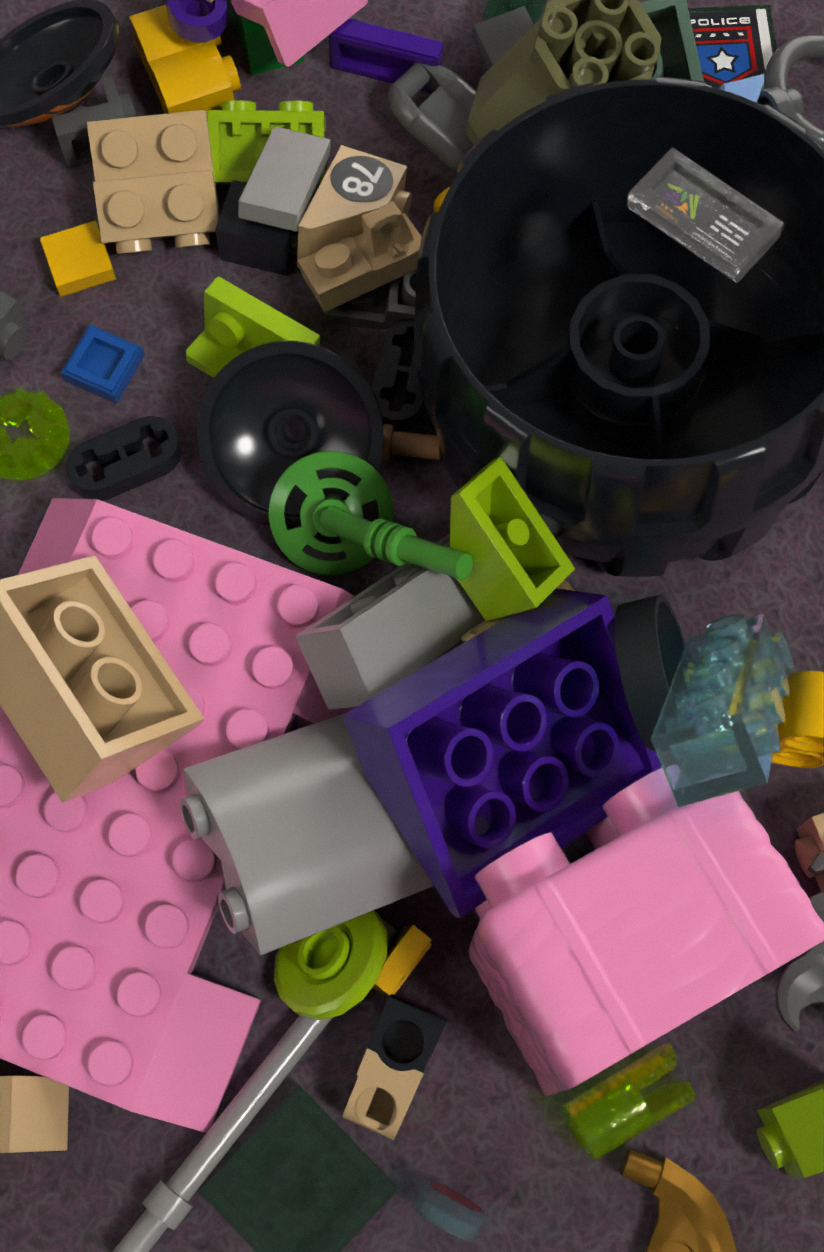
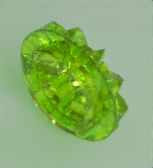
M18 386L15 393L5 396L0 395V478L24 481L44 475L60 462L68 448L70 440L69 423L61 405H57L43 390L37 394L27 392ZM24 420H27V425L38 440L32 437L29 439L18 437L14 444L10 443L11 438L1 425L19 427L23 424Z

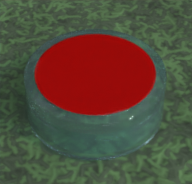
M425 1180L414 1202L416 1211L422 1217L446 1232L467 1241L478 1238L488 1218V1213L468 1198L430 1180Z

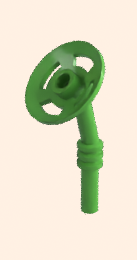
M320 451L304 456L283 472L272 491L269 503V523L272 535L285 556L297 566L307 571L322 575L346 574L360 569L374 558L398 566L406 565L409 562L464 580L470 575L473 568V557L470 554L419 538L412 528L394 523L393 501L386 482L371 464L353 454L342 451ZM326 468L343 469L357 475L361 480L355 486L353 483L337 477L319 479L316 471ZM296 485L307 495L300 510L301 526L287 529L284 515L285 505L291 490ZM338 488L346 491L349 495L344 500L335 494L324 495L322 489ZM376 500L378 519L371 522L363 518L362 505ZM319 532L327 537L339 536L341 541L327 543L316 539L314 536ZM308 544L312 548L326 553L345 551L347 558L323 560L307 554L302 549Z

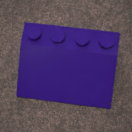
M556 588L537 608L510 615L342 715L366 778L452 915L458 918H462L487 900L475 879L476 874L487 865L518 846L550 832L555 837L560 848H563L608 817L602 806L610 798L644 776L663 767L658 750L652 751L648 749L642 741L628 707L617 660L614 632L615 617L607 595Z

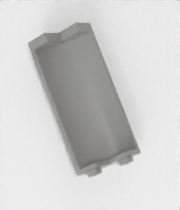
M343 714L183 769L188 796L180 799L181 815L190 836L194 840L202 838L221 860L226 890L218 893V903L222 917L231 933L241 932L260 956L434 886L366 778L343 720Z

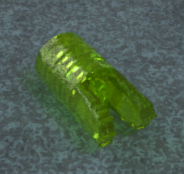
M670 1043L659 1045L561 1105L563 1115L570 1129L591 1161L596 1162L695 1100L694 1097L696 1095L689 1081L677 1080L676 1082H670L668 1085H663V1088L655 1090L644 1098L639 1092L659 1080L662 1075L674 1070V1066L678 1065L676 1062L677 1056Z

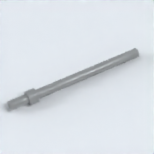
M382 919L388 933V948L398 935V932ZM299 1015L170 1180L166 1182L161 1179L145 1198L142 1204L147 1209L113 1252H149L168 1227L172 1230L178 1227L193 1208V1205L189 1202L191 1197L333 1017L316 1020Z

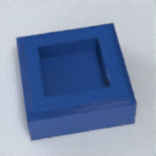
M89 324L61 371V375L65 382L117 404L145 354L141 346Z

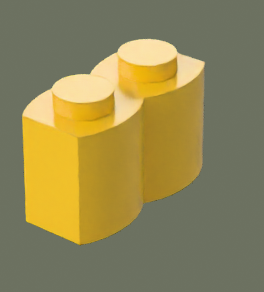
M166 5L129 16L135 45L164 114L206 110L207 113V110H222V102L234 100L233 92L241 89V83L232 57L228 55L221 58L216 47L221 45L220 36L207 42H191L181 38L170 26Z

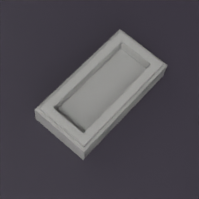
M274 126L238 201L239 218L297 232L298 225L306 212L330 157L331 139Z

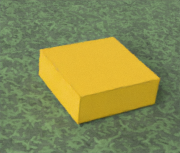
M96 220L40 238L60 297L116 280L106 247L101 242Z
M413 924L403 926L388 946L387 958L381 974L372 988L381 995H395L432 944L430 942L432 939Z

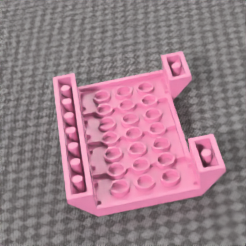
M52 498L18 575L95 555L204 717V720L198 727L116 782L62 803L0 706V1059L128 1111L207 1133L214 1123L262 1000L200 975L192 974L219 907L218 893L224 891L226 887L221 860L202 838L194 840L184 824L180 810V799L187 797L188 794L183 769L289 733L294 718H296L298 725L303 728L347 713L355 708L328 710L295 637L355 596L339 587L98 499Z

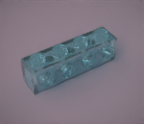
M743 614L722 617L707 625L705 633L689 637L651 737L678 807L768 783L773 753L780 751V741L777 732L778 724L785 722L782 701L783 697L790 695L787 673L794 671V664L785 636L782 632L772 634L765 614L745 620Z

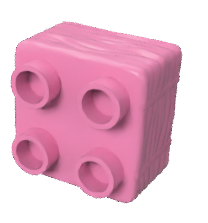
M678 762L668 764L629 785L602 806L608 817L593 826L586 833L595 851L570 864L555 837L550 832L518 846L476 874L475 879L487 900L475 908L480 921L468 949L469 959L477 969L483 984L488 988L489 995L495 1006L502 1011L508 1031L521 1050L528 1066L533 1070L545 1096L569 1090L824 941L823 920L813 909L810 899L792 873L787 861L771 845L768 833L743 800L737 786L730 781H719L697 793Z

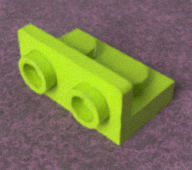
M244 100L222 102V110H207L216 185H231L232 180L247 183L274 126L325 138L326 118L324 111H313V103L308 101H282L279 103V111L256 110L255 102ZM325 168L317 184L318 186H320L325 176Z
M218 276L204 291L205 329L187 348L186 361L215 378L231 360L258 345L281 340L305 341L320 345V335Z

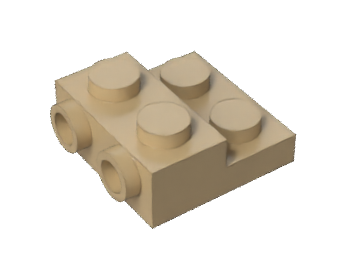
M206 110L87 122L95 177L93 188L102 243H115L117 254L152 251L151 239L174 237L176 248L210 244L209 233L215 232L220 214Z

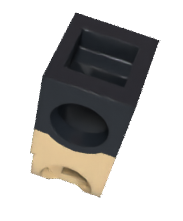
M390 995L356 1074L358 1078L342 1118L394 1140L448 1018L395 995Z

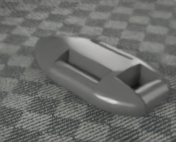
M415 62L389 87L388 100L392 113L408 133L451 171L457 173L459 162L473 147L465 134V128L476 90L458 74L441 65L430 66ZM426 85L433 93L417 107L411 98Z

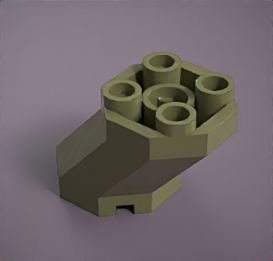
M639 0L548 1L543 16L480 78L465 128V134L471 144L474 146L488 132L501 129L514 118L545 102L546 97L588 83L598 85L615 81L651 79L660 53L662 38Z

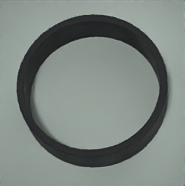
M656 595L619 604L614 620L618 666L628 707L642 741L652 751L694 743L697 740L699 731L698 704L694 678L685 641L670 603L663 595Z

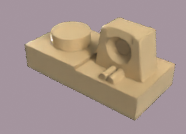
M394 201L361 216L363 233L328 244L317 252L297 260L304 280L324 312L417 269L422 236L405 213L402 214Z

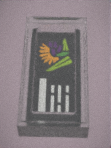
M673 147L636 184L628 195L627 207L736 283L743 278L778 240L784 225L781 220Z

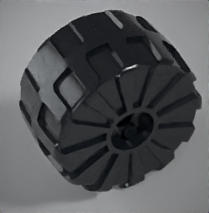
M657 76L656 79L624 80L598 85L588 83L546 97L545 102L522 113L501 129L488 132L468 151L458 164L457 177L449 188L439 212L432 214L428 218L423 231L417 263L414 319L416 366L422 397L437 432L445 468L458 489L465 485L493 459L501 457L563 551L574 556L594 560L606 573L620 577L661 576L665 573L668 562L695 556L708 561L729 558L766 536L786 505L799 500L811 490L824 470V149L807 135L808 130L768 104L763 106L740 95L706 86V82ZM668 173H675L767 236V242L738 273L730 272L639 208V203ZM638 350V351L644 352L645 354H634V353Z

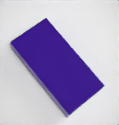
M350 18L328 35L330 66H332V69L393 84L415 62L430 66H442V41ZM426 85L420 90L433 93Z

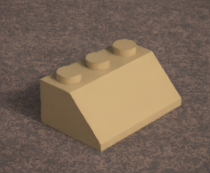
M95 555L0 579V706L62 803L116 782L203 722L204 717Z

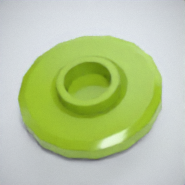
M373 910L279 948L275 957L274 982L280 999L301 1017L324 1020L342 1015L361 1002L378 981L387 958L388 933L380 915Z

